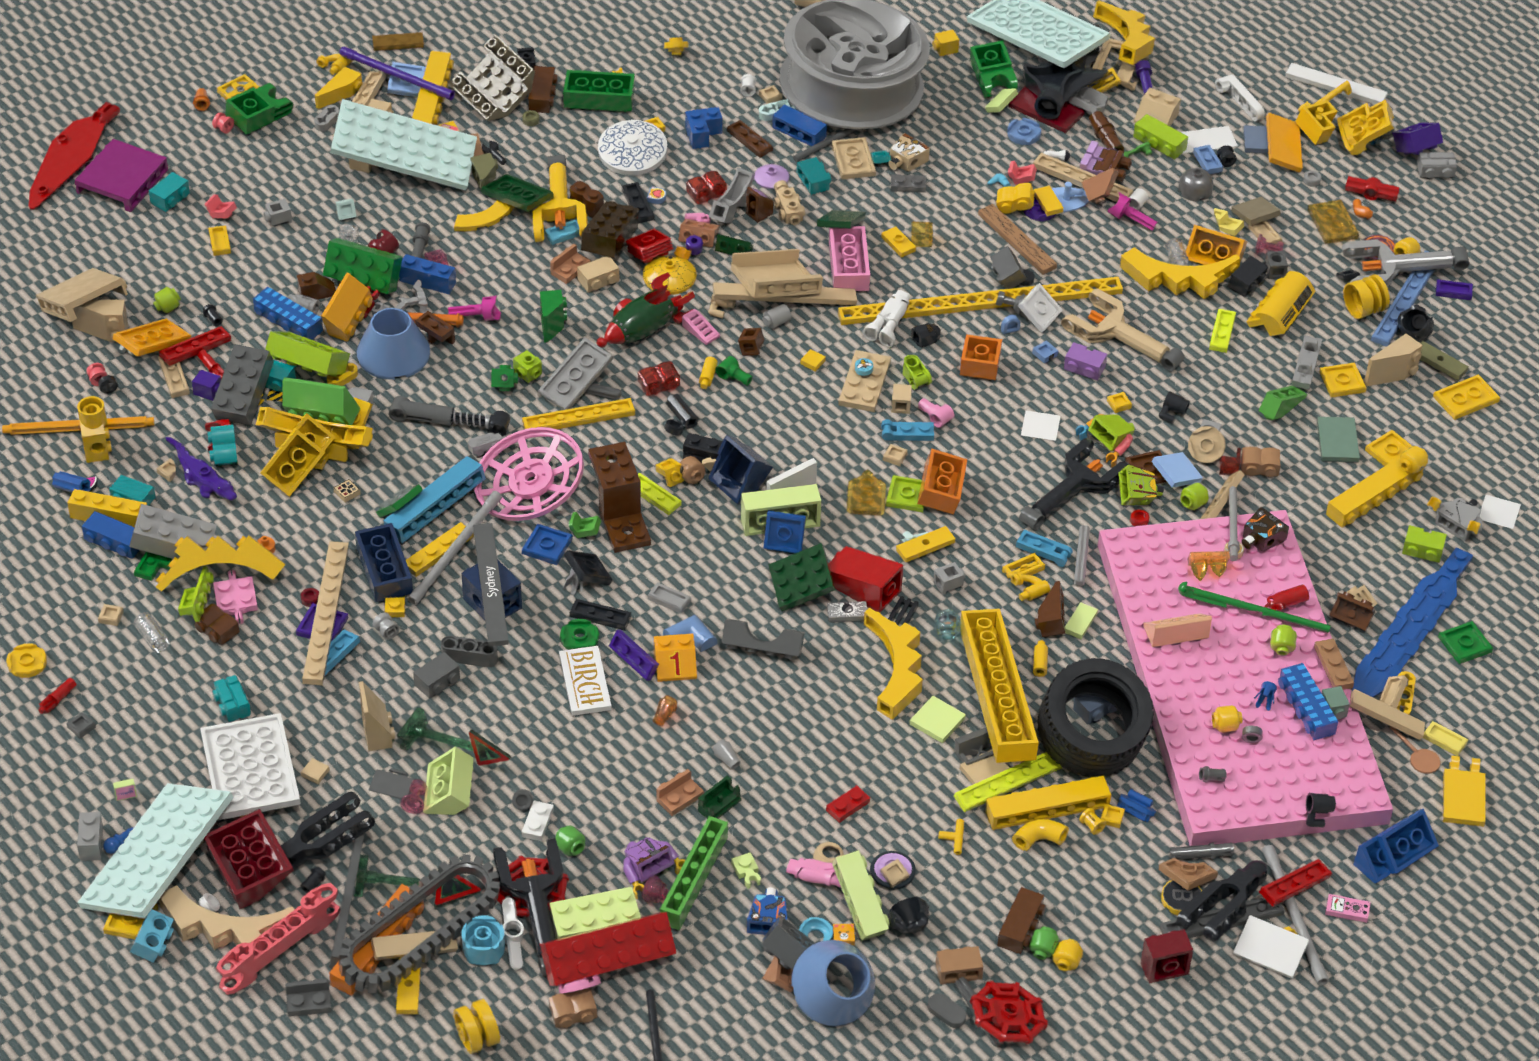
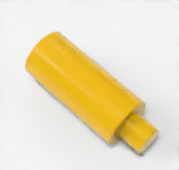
M707 357L704 361L699 378L702 389H707L712 384L715 368L718 364L717 359L714 357Z
M1039 640L1037 645L1034 646L1033 674L1037 677H1043L1047 674L1048 646L1045 645V641Z

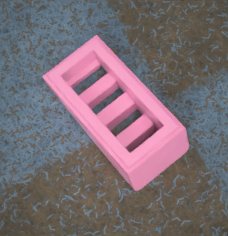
M696 309L682 317V327L705 345L720 337V334Z

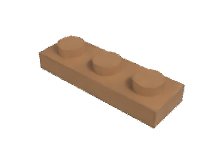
M1334 638L1316 641L1314 648L1332 688L1342 686L1343 690L1353 688L1354 681Z

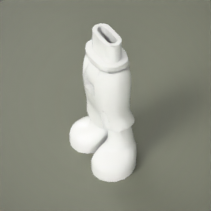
M901 290L893 294L885 303L882 311L876 316V319L863 329L864 337L869 341H876L879 336L882 345L892 347L896 340L893 331L907 310L910 294Z

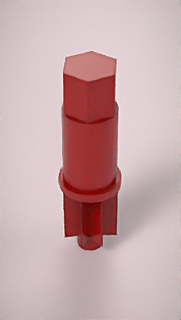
M205 350L199 351L197 356L209 372L219 375L222 379L224 370L220 364Z
M69 677L51 694H48L39 703L38 711L41 714L49 713L77 685L75 680Z

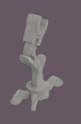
M417 280L413 286V289L416 291V297L408 299L400 297V303L395 308L403 310L409 305L418 303L421 306L420 313L429 311L420 280ZM376 302V309H372V315L374 316L380 310L393 307Z

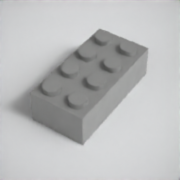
M141 504L129 547L172 559L174 557L179 558L180 556L174 552L176 550L174 545L181 536L185 539L188 535L206 550L208 547L205 544L212 536L214 537L217 524Z

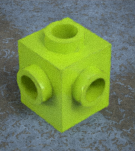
M526 350L513 358V369L518 373L519 378L529 383L542 375V361Z

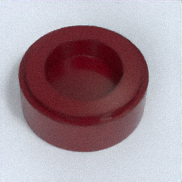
M315 588L303 590L300 595L301 603L306 607H310L312 603L317 604L319 591Z

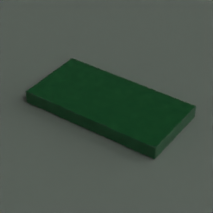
M505 174L481 188L482 194L527 212L554 197L552 191L509 174Z

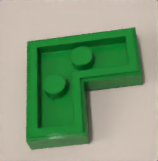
M146 552L134 570V576L153 581L160 568L170 569L168 565L173 559Z

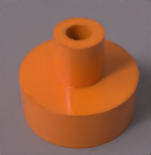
M262 536L257 540L270 552H275V541L272 538Z

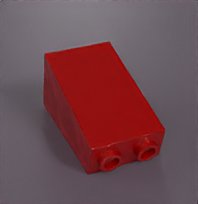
M848 546L838 551L828 563L835 589L857 602L866 601L867 607L880 613L902 591L904 565Z

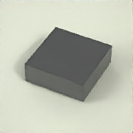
M83 712L66 723L67 728L80 739L96 728L95 722Z

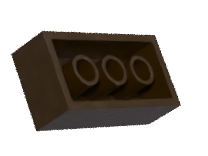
M606 201L582 231L581 250L615 258L626 244L625 241L630 239L638 228L639 209L631 205H620L614 201Z

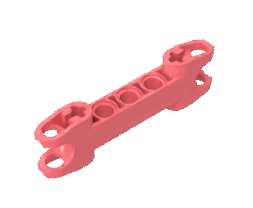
M327 883L311 890L301 898V905L259 937L250 943H240L230 950L218 962L216 967L217 972L223 976L219 984L220 989L226 995H229L247 987L257 979V972L307 934H317L326 928L340 912V906L334 902L338 889L331 883ZM325 890L333 892L326 898L321 896V893ZM329 907L335 910L331 914H326ZM231 964L230 970L222 969L223 965ZM230 980H236L237 983L234 987L229 988L225 986Z

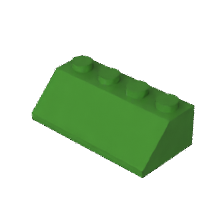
M283 378L282 406L288 413L304 416L307 413L313 419L352 425L361 409L345 386Z

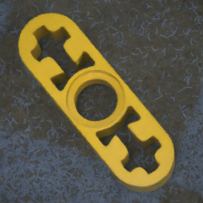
M1404 671L1399 673L1398 676L1405 675L1408 679V685L1405 686L1403 693L1407 694L1409 698H1401L1397 709L1400 710V706H1404L1403 712L1410 715L1416 677L1411 672Z

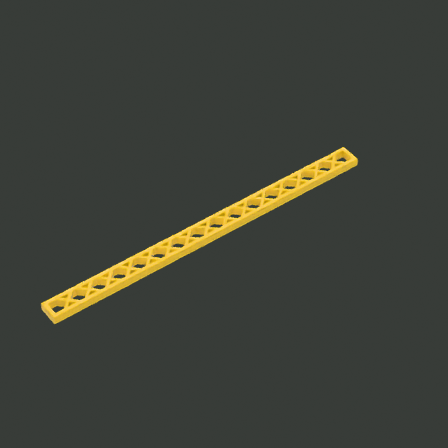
M1119 277L1042 285L1055 301L1089 298V293L1094 290L1091 287H1096L1109 295L1122 294L1123 291ZM1035 286L909 300L907 310L901 319L1010 307L1012 305L1005 303L1001 306L996 305L999 291L1005 292L1007 297L1016 299L1018 295H1028ZM885 303L838 308L841 325L873 322L882 311ZM850 314L852 317H844V315Z

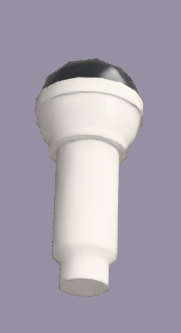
M1067 150L1060 152L1044 151V154L1058 158L1063 162L1070 159V152Z

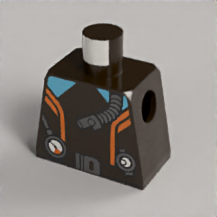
M1260 507L1244 526L1242 545L1246 549L1255 546L1260 551H1266L1287 540L1289 526L1263 507Z

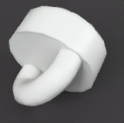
M205 893L199 899L198 905L207 910L217 912L220 909L218 900L211 894Z

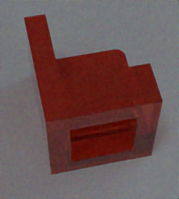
M1237 448L1236 457H1220L1219 475L1230 476L1239 471L1241 448Z

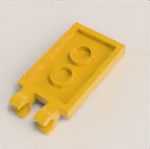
M1451 756L1449 769H1444L1443 822L1484 827L1485 773H1479L1480 759L1472 758L1470 771L1459 770L1460 756Z

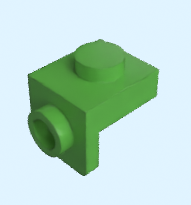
M573 512L569 521V528L576 538L597 535L601 520L598 516L581 519L577 512Z

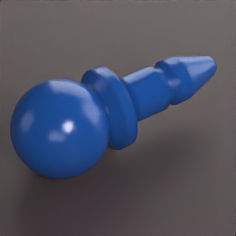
M134 827L125 830L120 835L115 834L113 837L107 838L103 844L105 852L114 854Z

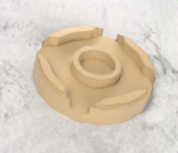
M1211 426L1196 429L1188 441V450L1191 456L1202 463H1213L1219 460L1226 448L1223 434L1217 428Z

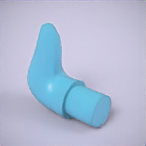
M1000 173L994 175L987 182L988 185L1000 182L1004 187L1011 186L1008 178Z

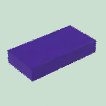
M1437 279L1435 296L1472 300L1473 284Z

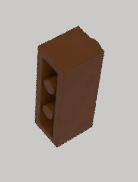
M535 66L532 90L529 93L528 99L529 111L550 113V107L554 106L555 84H558V74H555V67Z
M1023 887L1020 888L999 932L998 947L1020 955L1024 947H1029L1032 938L1030 934L1037 929L1039 924L1037 919L1039 916L1044 915L1046 904H1043L1045 895Z

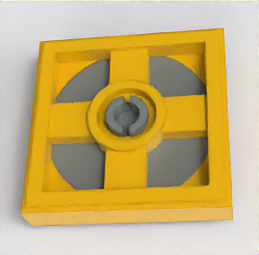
M244 74L217 87V93L227 100L253 87L257 89L259 86Z

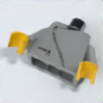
M1432 496L1427 503L1428 506L1433 507L1434 511H1438L1435 524L1464 542L1471 533L1479 534L1482 531L1481 511L1477 500L1471 499L1467 502L1462 498H1456L1453 501L1441 503L1440 499Z

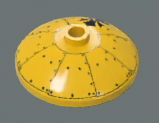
M676 255L656 257L653 261L648 262L643 269V280L651 290H653L651 287L652 281L656 277L669 272L670 277L663 282V286L668 285L667 290H669L671 295L687 291L696 281L694 265L689 260Z

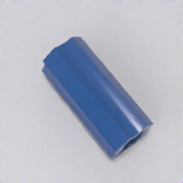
M62 471L59 473L55 472L52 477V485L57 489L73 492L74 489L88 492L91 490V482L87 478Z

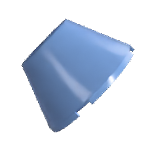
M387 308L378 311L372 317L358 344L357 358L362 369L370 375L381 379L393 380L398 376H412L424 368L430 358V346L407 312L398 308Z
M839 940L818 942L807 948L800 955L793 968L791 983L796 997L795 1000L800 1009L817 1023L827 1026L849 1024L860 1018L867 1011L875 993L873 969L865 955L849 943ZM830 962L840 963L850 971L853 978V991L850 997L839 996L830 988L826 977Z

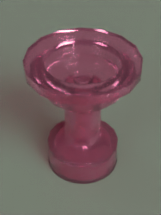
M1260 233L1255 247V254L1263 252L1264 249L1283 251L1284 242L1278 241L1276 244L1266 242V238Z
M419 779L413 780L410 785L412 794L401 798L400 806L406 812L418 814L423 811L425 807L424 802L419 796L423 795L426 791L427 785L424 781Z

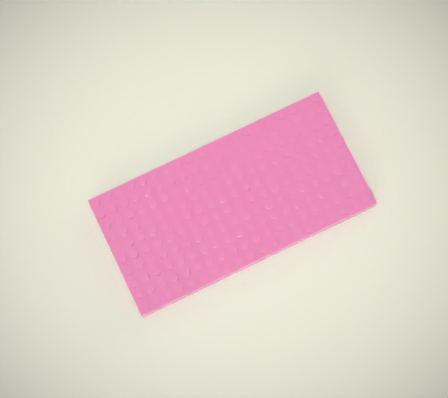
M1286 510L1271 511L1270 513L1289 526L1287 540L1266 551H1260L1255 546H1252L1250 549L1244 547L1243 556L1236 561H1231L1224 554L1225 544L1230 541L1229 516L1100 530L1098 549L1137 676L1147 687L1150 698L1153 701L1154 719L1152 725L1190 846L1209 845L1211 842H1214V844L1240 843L1390 824L1393 807L1358 710L1349 706L1347 717L1337 719L1338 726L1335 735L1313 740L1310 733L1306 732L1302 720L1297 717L1294 706L1288 702L1285 691L1278 684L1282 668L1304 663L1321 693L1322 689L1332 688L1314 648L1316 641L1332 639L1330 632L1326 633L1273 617L1262 616L1263 613L1259 611L1244 610L1227 605V608L1182 596L1178 591V587L1182 582H1188V586L1264 607L1268 603L1267 598L1269 596L1304 584L1309 592V600L1277 611L1327 624ZM1255 513L1237 515V539L1241 544L1242 539H1244V526ZM1198 613L1212 616L1209 638L1157 647L1151 646L1143 624L1144 622ZM1278 625H1289L1297 634L1296 649L1285 656L1278 655L1270 646L1271 632ZM1266 681L1274 683L1277 687L1274 694V704L1272 701L1269 711L1266 709V697L1258 708L1256 707V702L1260 694L1254 699L1261 690L1262 683ZM1345 689L1343 691L1350 703L1351 690ZM1233 705L1237 708L1238 712L1241 711L1243 716V723L1239 724L1238 730L1221 733L1217 728H1213L1212 712H1215V709L1219 706ZM1246 726L1260 727L1263 730L1262 740L1256 743L1246 742L1242 738L1243 728ZM1204 766L1214 769H1225L1227 775L1224 782L1211 780L1203 782V780L1199 779V770ZM1308 793L1328 794L1335 797L1336 807L1334 812H1328L1327 814L1316 813L1315 819H1324L1325 827H1309L1306 825L1308 813L1306 810V797Z

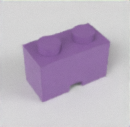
M1073 342L1065 356L1064 369L1098 381L1106 367L1107 353L1095 349L1090 351L1087 350L1086 346Z

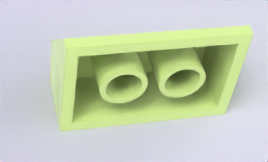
M456 746L428 763L423 807L425 814L455 815L466 809L470 804L474 758Z

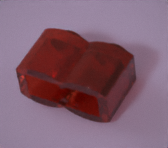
M717 171L707 172L703 176L691 178L686 182V192L696 204L705 203L711 198L721 197L727 190V183Z
M667 361L655 367H646L639 370L638 382L645 395L651 396L657 395L663 390H673L679 387L680 375L673 363Z

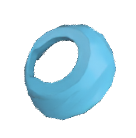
M810 917L799 928L807 937L811 931L817 930L822 932L824 935L823 941L830 940L833 935V927L823 918Z

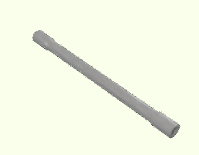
M493 491L480 510L444 555L409 595L408 601L411 604L417 605L430 586L473 534V525L481 524L489 512L500 502L502 495L498 491Z
M1273 845L1265 846L1262 849L1275 880L1285 876L1279 857ZM1293 896L1284 902L1298 935L1309 939L1305 953L1317 985H1325L1329 982L1328 975L1319 959Z

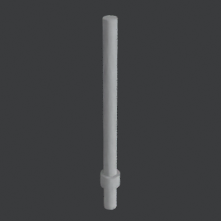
M1232 486L1229 488L1230 541L1228 542V551L1230 552V560L1236 561L1240 544L1237 539V488Z

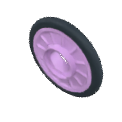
M886 851L873 859L870 872L872 878L879 885L896 889L908 885L914 879L916 867L913 860L906 854L898 851ZM899 859L910 876L892 888L880 870L894 860Z

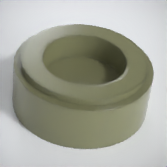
M532 110L526 111L522 115L523 123L526 126L537 125L540 122L539 113Z

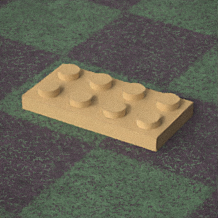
M855 350L839 398V406L875 412L891 363V357ZM861 358L871 360L873 362V372L867 376L857 374L855 372V362Z

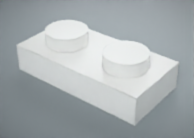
M533 801L522 830V837L542 841L554 810L552 804Z

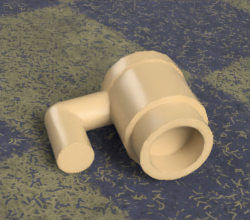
M712 295L708 314L723 319L725 312L717 310V307L733 309L736 300L714 299V295Z

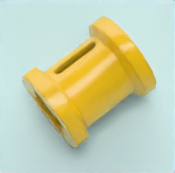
M1093 808L1085 810L1079 818L1082 824H1086L1090 828V832L1093 835L1099 834L1106 826V821L1100 819L1095 814Z

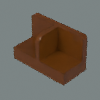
M427 311L415 320L417 327L428 333L429 343L432 344L436 340L441 342L446 340L450 344L455 343L454 327L431 312Z

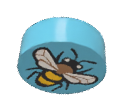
M866 358L857 360L855 362V372L861 376L870 375L873 372V362Z

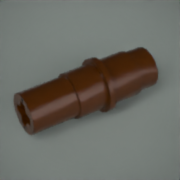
M1101 111L1092 113L1089 121L1095 131V136L1101 140L1107 149L1124 151V146L1114 130V125L1108 121Z

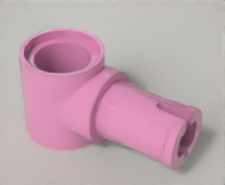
M925 398L921 399L918 403V408L929 414L931 422H934V426L937 428L942 427L955 416L953 409L947 404L943 406L935 405Z

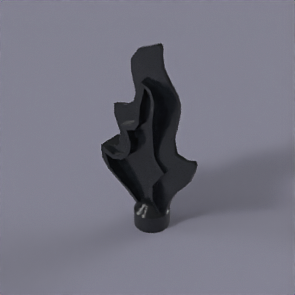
M1099 46L1065 68L1038 56V61L1041 64L1038 66L1024 63L1023 83L1038 96L1034 107L1041 117L1045 119L1058 117L1066 101L1086 86L1108 74V70L1091 68L1099 55Z

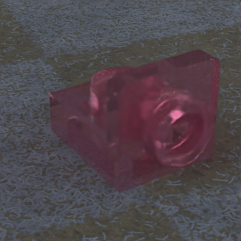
M442 249L424 253L426 260L448 265L447 255Z

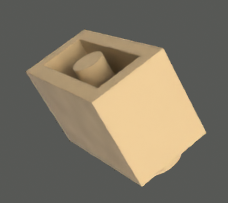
M602 257L578 266V281L587 293L619 281V267L611 257Z

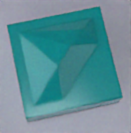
M887 150L870 153L874 164H882L891 160Z

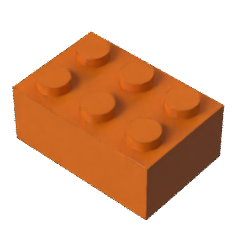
M931 448L925 462L917 504L954 515L961 498L967 459Z

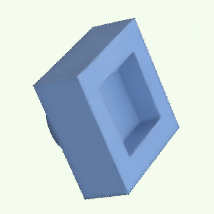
M1044 341L1033 348L1032 354L1043 363H1046L1058 356V350L1048 341Z

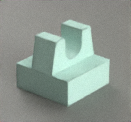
M353 198L335 202L339 220L357 217Z

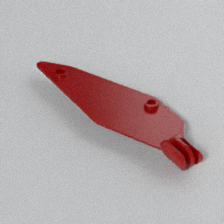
M105 102L92 116L73 121L52 140L30 189L29 209H36L92 157L105 126L120 113L118 106Z

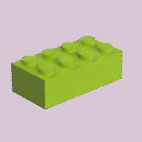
M270 331L265 350L270 352L273 359H284L287 364L293 366L301 365V369L306 371L315 370L317 375L328 377V375L337 377V375L345 373L350 357L348 352L289 331Z

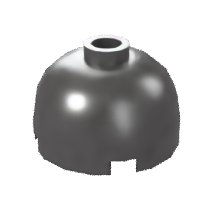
M1190 168L1181 175L1178 191L1182 193L1181 196L1189 201L1198 202L1202 198L1206 200L1212 195V177L1204 169Z

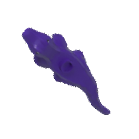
M166 437V441L177 450L187 485H197L203 498H210L212 491L219 497L231 501L237 498V494L230 481L218 475L205 461L191 456L183 444L172 437Z

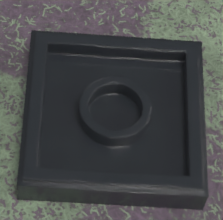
M570 550L565 552L564 557L580 581L610 585L613 581L596 554Z

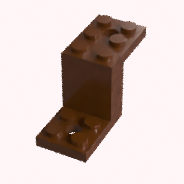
M626 442L588 449V455L598 479L599 513L614 553L650 546L651 538L641 514V481ZM608 460H615L616 462L610 463ZM630 531L632 533L627 535L624 532Z

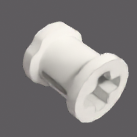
M751 74L743 75L740 92L746 97L753 96L756 91L754 86L756 78Z

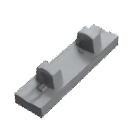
M1304 336L1291 386L1310 390L1322 344L1321 338Z

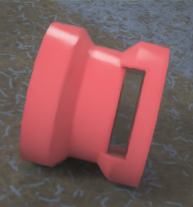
M220 112L213 118L212 126L216 129L219 128L221 132L226 134L232 130L234 120Z
M93 363L86 369L89 380L94 386H98V381L102 377L107 376L105 368L101 363Z

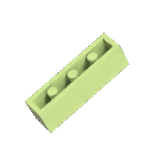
M858 850L835 858L832 865L861 941L885 934L889 929V920L887 915L882 912L880 896L875 894L873 888L874 880L867 873L865 857L861 856Z

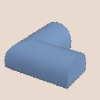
M696 614L663 630V636L693 633L695 646L700 652L717 645L716 637Z

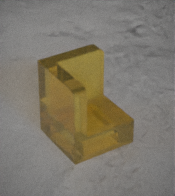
M912 222L911 242L916 247H932L933 222Z

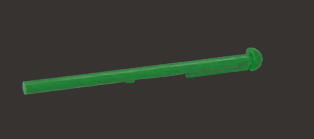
M1182 582L1178 587V591L1182 596L1227 608V605L1244 610L1259 611L1263 613L1262 616L1273 617L1326 633L1330 631L1331 625L1188 586V582Z

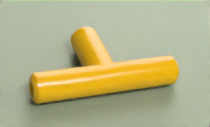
M956 820L955 832L939 831L938 834L939 839L954 840V854L956 855L962 854L964 820Z

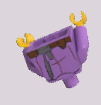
M648 837L638 843L632 841L627 845L623 870L630 885L633 884L635 899H638L637 891H642L644 896L646 894L645 886L639 884V880L643 882L674 863L676 864L675 873L678 875L685 860L678 858V853L668 842L657 841Z

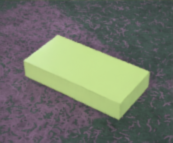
M1002 89L985 107L986 111L1001 112L1017 96V90Z
M1080 602L1065 626V633L1082 640L1097 616L1098 609Z

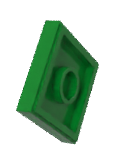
M1473 621L1439 632L1438 638L1458 664L1493 652V647Z

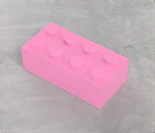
M854 226L851 229L829 228V251L833 288L869 291L870 269L865 226Z

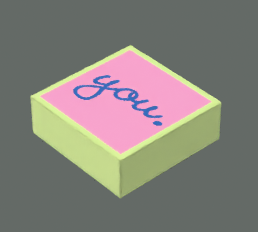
M134 779L113 783L116 801L137 797Z

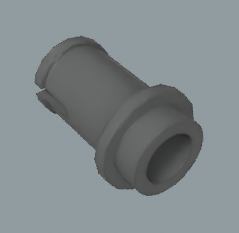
M1204 766L1199 770V779L1203 780V782H1208L1209 780L1224 782L1227 775L1225 769H1214Z

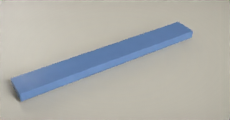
M1435 269L1411 272L1373 333L1371 341L1386 347L1390 344L1399 329L1397 324L1399 314L1414 305Z

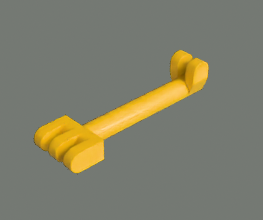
M1346 80L1315 103L1325 100L1330 101L1343 91H1345V94L1350 95L1352 87L1349 81ZM1308 102L1304 103L1299 107L1298 111L1300 112L1303 107L1311 104Z

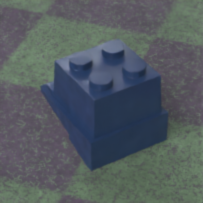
M726 435L718 450L719 455L708 479L736 504H739L741 493L757 492L773 469V466L750 446L743 444L736 437Z

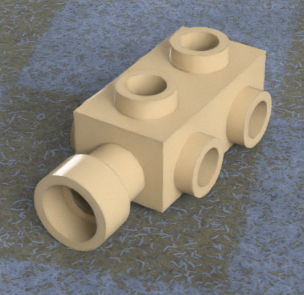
M780 180L774 184L776 192L774 206L780 209V220H784L786 224H799L803 221V216H805V208L800 204L799 194L795 193L793 187L789 188L786 181Z

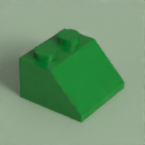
M562 290L540 291V311L544 343H548L564 329V321H567V311L564 310V308H567L566 297L562 296Z

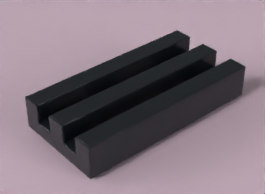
M900 596L888 619L894 621L901 606L904 605L895 623L899 625L908 607H911L902 625L905 622L909 624L918 608L919 602L915 601L913 603L911 602L912 599L908 598L905 600L904 596Z

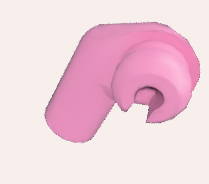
M704 213L685 214V219L705 223H710L711 220L709 215Z

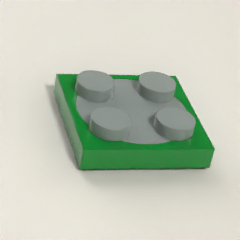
M420 484L413 487L409 485L404 489L401 488L393 494V498L381 503V508L376 511L379 518L398 511L422 492L423 489Z

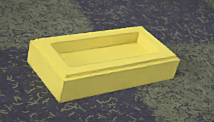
M1434 721L1425 730L1422 737L1456 756L1461 753L1468 743L1467 738Z

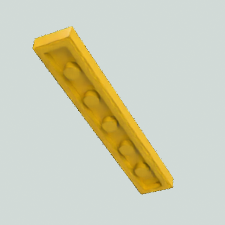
M631 398L522 417L524 429L537 427L563 429L634 416L635 409Z

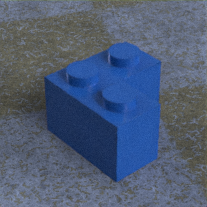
M719 107L685 111V128L692 149L709 147V135L722 134L723 118Z

